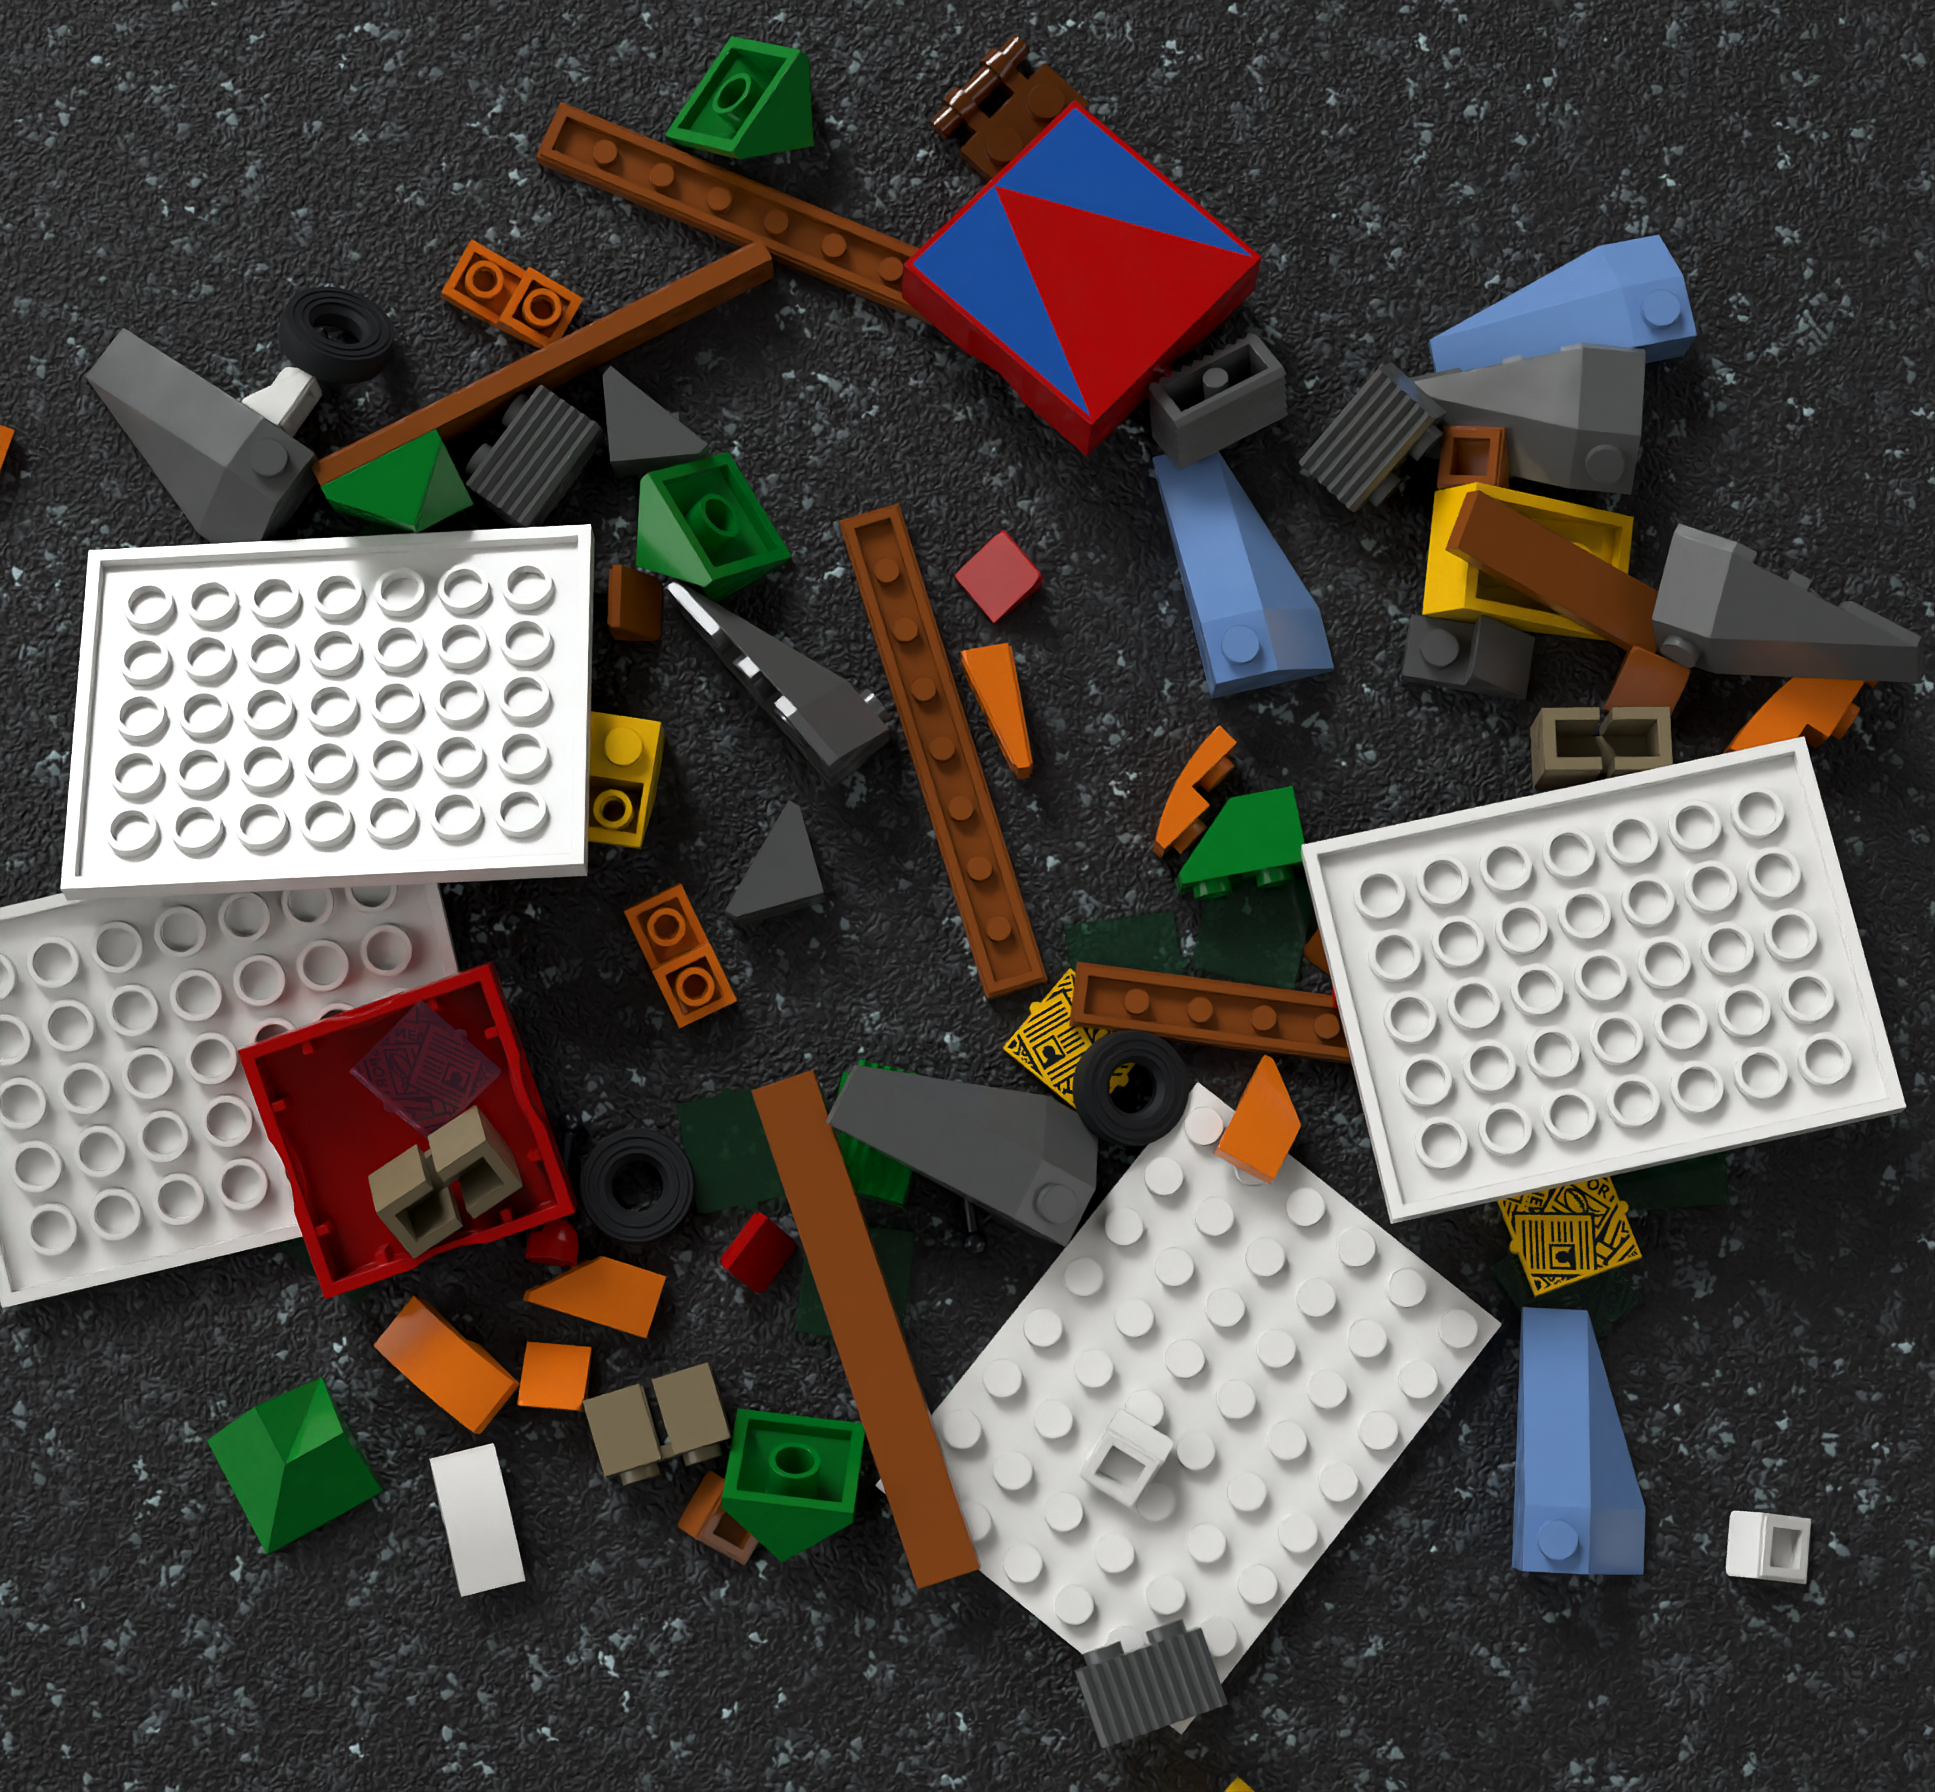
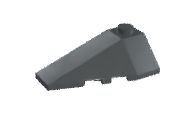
M125 328L121 329L85 376L195 530L211 544L273 541L318 482L311 468L314 466L313 463L319 461L313 451L254 410Z
M1678 524L1673 533L1652 615L1658 655L1664 656L1666 659L1683 665L1686 668L1697 667L1715 674L1920 683L1925 673L1921 636L1853 601H1845L1836 606L1822 599L1817 592L1809 588L1812 580L1795 571H1792L1788 580L1754 564L1753 560L1758 552L1736 541Z
M677 579L666 586L670 602L831 789L890 741L889 728L884 723L891 716L869 689L866 688L862 693L858 694L847 680Z

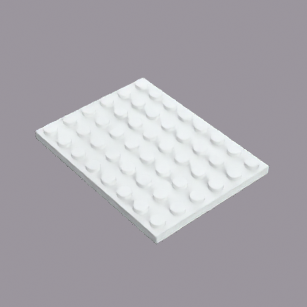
M591 524L89 550L61 878V891L67 901L587 876L595 541Z
M1804 736L1301 845V857L1391 1224L1901 1113L1906 1108Z
M439 883L67 901L64 894L60 893L1 907L0 1302L2 1308L303 1237L294 1213L292 1188L287 1171L275 1147L267 1137L238 1050L266 1038L459 973L460 969Z
M1197 1082L1189 1092L1185 1111L1177 1125L1164 1137L1146 1146L931 1417L982 1566L978 1569L1081 1654L1117 1641H1121L1124 1652L1149 1644L1146 1631L1183 1619L1186 1630L1201 1627L1220 1683H1222L1502 1323L1288 1153L1271 1184L1214 1155L1213 1152L1235 1111ZM1119 1409L1125 1410L1173 1441V1446L1165 1462L1134 1511L1078 1477L1090 1454ZM880 1479L875 1486L885 1493ZM1196 1716L1176 1722L1170 1726L1182 1735Z

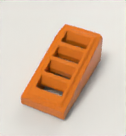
M1008 643L961 651L962 671L1011 772L1015 774L1017 780L1030 778L1033 761L1012 646H1008Z

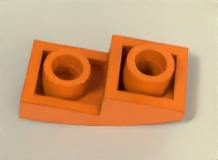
M473 239L470 240L439 295L442 299L478 319L540 349L562 338L584 299L531 267H528L527 270L520 268Z
M1220 725L1206 738L1188 761L1167 800L1152 850L1161 859L1173 847L1182 855L1208 829L1201 820L1206 816L1210 804L1196 790L1202 786L1209 793L1235 767L1228 758L1233 754L1237 742Z
M680 882L623 909L679 1029L737 1001Z
M414 1295L373 1345L428 1397L473 1433L479 1435L520 1385L480 1344L466 1340L426 1299Z

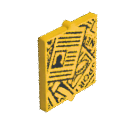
M1069 968L1041 1003L1036 1001L1030 1005L1031 1015L1004 1045L1002 1050L1076 1110L1072 1091L1076 1066L1083 1053L1094 1042L1113 1032L1069 1026L1076 974ZM1135 1063L1123 1064L1115 1070L1109 1083L1110 1094L1117 1086L1124 1087L1129 1081L1127 1074L1134 1067Z
M1610 1176L1497 1201L1512 1238L1509 1250L1513 1254H1518L1535 1297L1642 1258L1625 1215L1629 1206L1627 1202L1619 1201Z

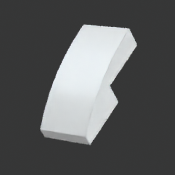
M491 1443L429 1459L461 1597L526 1581L494 1444Z

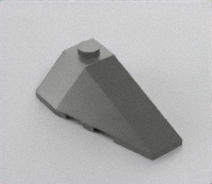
M1578 343L1560 347L1561 352L1527 359H1523V355L1502 359V364L1468 371L1455 368L1410 378L1447 412L1436 426L1442 433L1443 425L1505 427L1507 429L1510 476L1570 489L1631 495L1642 429L1645 349ZM1442 437L1425 457L1440 460Z
M854 1065L825 1121L826 1124L1032 1236L1067 1247L1096 1189L1098 1136L1088 1129L1077 1112L1045 1095Z

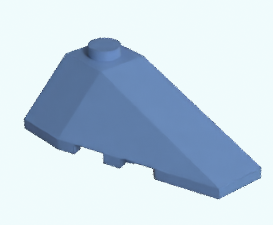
M1654 235L1598 246L1430 339L1428 345L1434 372L1455 368L1468 371L1502 364V359L1523 355V359L1561 352L1560 347L1578 343L1645 349V363L1684 356L1696 338L1697 333L1683 274L1661 237Z
M1219 451L1181 470L1175 467L1166 454L1153 457L1154 470L1211 699L1333 671L1334 665L1319 607Z
M1521 1307L1512 1568L1530 1572L1643 1575L1646 1509L1588 1310Z

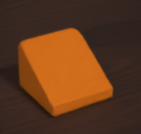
M527 1341L518 1406L585 1412L582 1401L587 1400L592 1347Z

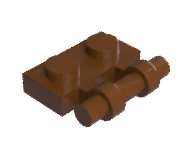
M1013 35L999 50L992 48L979 61L981 69L961 89L954 87L941 100L943 108L928 122L932 130L944 140L960 125L972 135V138L960 149V158L987 182L995 177L1074 100L1087 111L1090 108V103L1045 62L1029 79H1026L1016 67L1031 51L1026 43L1016 35ZM999 86L1010 98L989 119L978 106Z

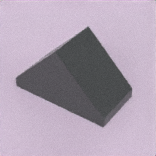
M612 366L602 375L610 463L615 477L645 475L649 472L710 457L708 444Z
M790 800L786 803L725 910L727 919L738 926L825 902L823 887L800 806Z

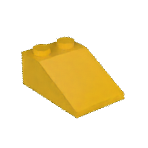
M1479 482L1435 491L1422 615L1475 624L1479 616L1483 615L1520 631L1608 641L1445 549L1466 493L1480 490L1628 574L1634 517Z

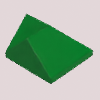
M731 36L664 136L673 144L736 159H746L814 146L811 109L812 82L809 57L799 49Z
M436 429L321 486L335 512L415 533L474 505Z
M729 452L649 472L640 480L637 567L693 583L700 594L717 603L785 564L792 558Z
M323 1377L253 1407L207 1440L267 1555L276 1552L384 1492Z
M738 1408L722 1493L721 1508L782 1563L844 1527L854 1525L865 1438L863 1424Z

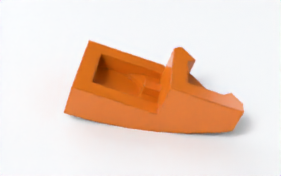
M1264 1054L1213 1154L1260 1180L1271 1184L1295 1140L1301 1123L1273 1058Z
M599 1256L593 1260L584 1259L559 1276L525 1291L524 1301L628 1334L647 1338L666 1276Z

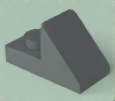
M1412 614L1408 624L1400 680L1524 701L1527 694L1535 637L1483 615L1479 616L1475 624Z

